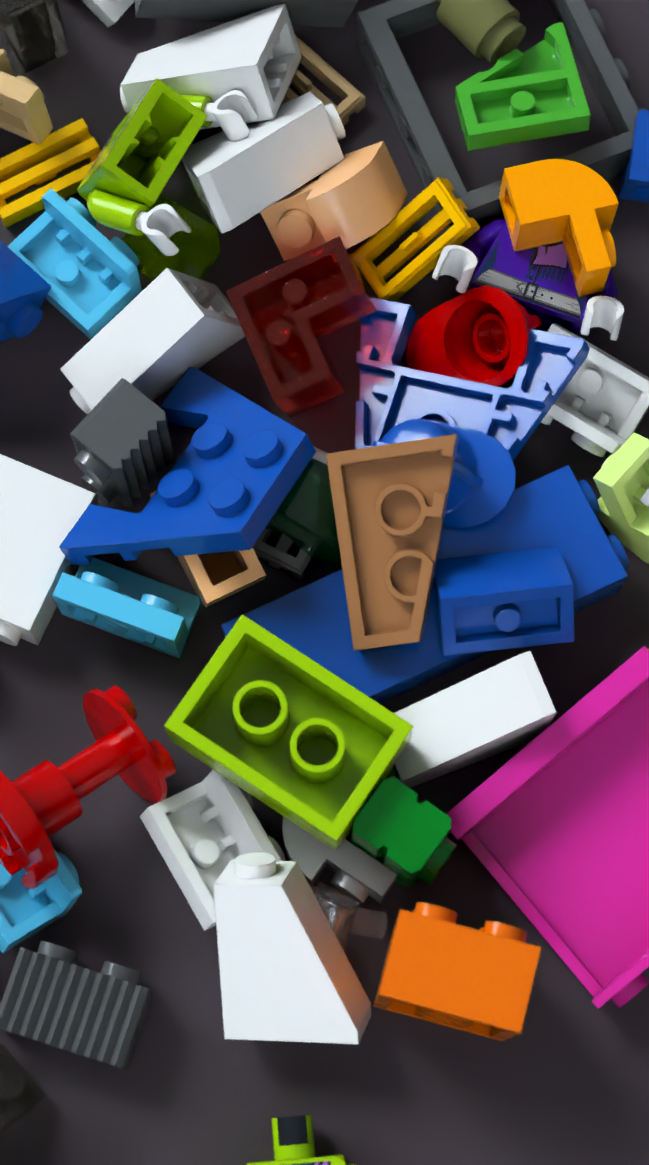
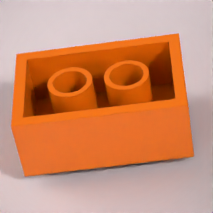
M417 902L413 912L401 909L392 931L373 1007L501 1042L521 1034L541 947L525 943L527 931L493 921H485L484 928H480V930L455 924L457 912L428 903Z

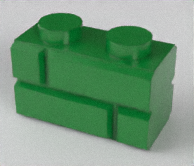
M392 776L382 781L352 822L350 841L397 874L395 882L405 890L411 886L414 887L419 879L430 886L457 846L447 838L452 828L450 826L452 818L427 800L418 803V794Z

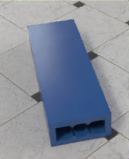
M569 465L515 489L506 509L488 523L473 528L443 526L437 559L558 547L573 583L574 613L618 593L628 577L625 570L629 568V561L621 542L614 534L606 536L596 517L600 509L591 486L584 479L577 481ZM342 569L243 614L379 704L492 652L443 655L440 643L438 597L434 581L423 639L415 643L354 651ZM240 616L221 624L224 639Z

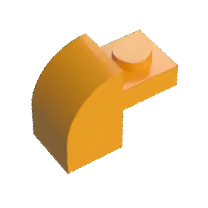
M565 159L540 160L504 168L499 200L514 252L562 241L578 296L603 292L610 269L616 266V249L610 229L619 202L610 185L591 168Z

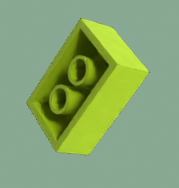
M243 614L164 725L171 742L334 851L338 850L352 829V822L386 778L410 742L413 725Z

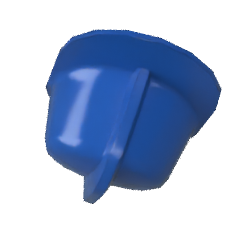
M409 419L390 429L383 436L381 442H373L372 447L452 434L459 435L443 526L473 528L488 523L506 509L515 492L516 469L510 453L496 438L480 431L427 419Z

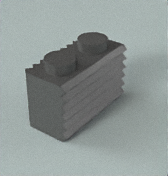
M123 378L69 434L78 453L73 461L85 473L81 478V482L89 491L95 493L99 500L107 505L115 499L124 507H134L133 498H142L141 489H150V480H158V471H167L166 462H175L165 411Z
M42 940L37 952L20 947L0 1004V1029L127 1070L153 994L150 989L139 985L142 973L108 961H104L100 973L75 965L79 952Z

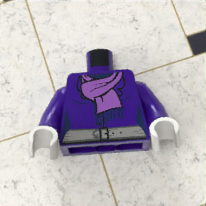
M495 218L475 232L462 245H447L443 248L432 275L433 279L438 280L441 275H449L459 281L456 291L462 294L466 292L472 276L470 289L484 285L501 288L526 308L530 315L540 317L542 324L536 330L548 331L553 323H557L577 336L579 332L582 335L588 336L590 328L601 327L610 332V340H617L625 310L621 302L618 301V291L612 268L610 269L603 292L579 297L562 241L514 252L505 218Z

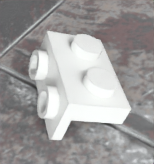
M553 323L547 331L581 338L557 323ZM587 342L590 350L586 360L541 423L550 425L553 419L575 431L571 437L573 442L586 451L603 457L606 451L613 454L635 432L649 409V377Z
M212 770L202 782L149 806L140 816L204 931L216 926L214 883L231 860H235L236 857L246 853L264 852L274 855L276 861H285L281 847L272 837L266 834L255 815L250 794L215 770Z

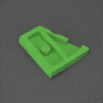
M563 22L554 23L546 28L544 40L524 53L515 48L499 58L495 66L490 70L478 72L456 86L455 104L468 151L589 131L591 114Z

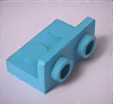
M94 557L91 564L80 565L76 576L62 572L52 595L62 615L179 659L201 608L200 598L196 595Z

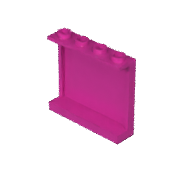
M643 646L446 814L452 818L450 832L457 840L462 839L550 944L593 996L592 1003L597 1009L610 999L620 1008L649 984L647 978L642 974L649 967V650Z

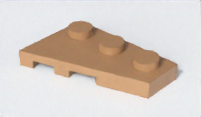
M458 434L326 454L354 651L415 643L423 639L459 441Z

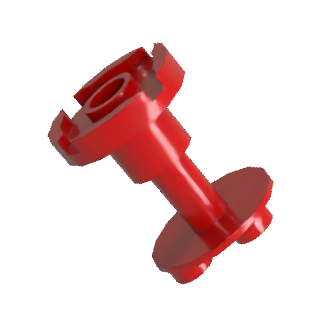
M116 685L105 692L96 688L84 694L82 705L87 723L96 740L95 743L58 767L48 760H43L12 782L0 771V863L11 875H14L23 868L27 874L21 877V884L28 889H35L58 872L57 857L49 837L82 815L81 799L118 774L133 791L145 800L157 803L166 798L168 790L166 779L176 772L175 764L168 751L160 742L154 739L148 742L142 730L134 721L137 718V712L132 701Z

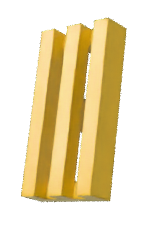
M83 118L49 134L40 145L32 142L0 158V218L6 228L45 209L41 197L49 189H53L63 199L77 193L79 185L100 154L99 145L95 138L90 135L88 126ZM87 158L91 162L9 204L4 200L35 184L41 185L55 178L57 173Z
M440 177L435 179L406 205L391 222L376 232L351 255L379 299L396 302L436 267L444 247L447 245H462L480 229L476 220L468 217L465 210L467 207L462 199L455 198L451 192L454 190V187L448 179ZM440 202L443 207L440 212L417 232L412 233L377 267L374 265L373 260ZM451 222L454 223L453 226H451L445 233H443L437 240H435L429 247H427L421 254H419L413 261H411L389 282H385V280L388 277H390L396 270H398L404 263H406L412 256H414L420 249H422L428 242H430Z

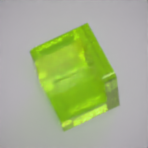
M160 194L156 202L150 207V210L160 204H168L174 208L192 230L191 233L178 231L169 238L178 247L179 252L173 256L162 254L145 234L134 236L126 233L122 241L138 257L140 264L137 266L138 271L152 280H155L166 268L202 280L220 254L218 229L213 224Z

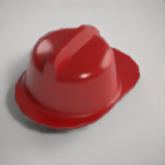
M489 285L473 288L431 309L417 321L408 338L406 350L407 366L411 369L499 387L510 381L516 375L518 366L521 367L528 352L530 330L536 329L542 322L539 316L530 315L526 308L501 288Z

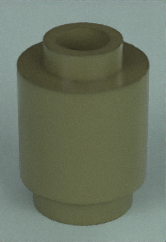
M437 0L440 5L436 18L477 59L486 58L491 64H496L499 58L519 45L526 33V27L519 21L520 12L508 0Z

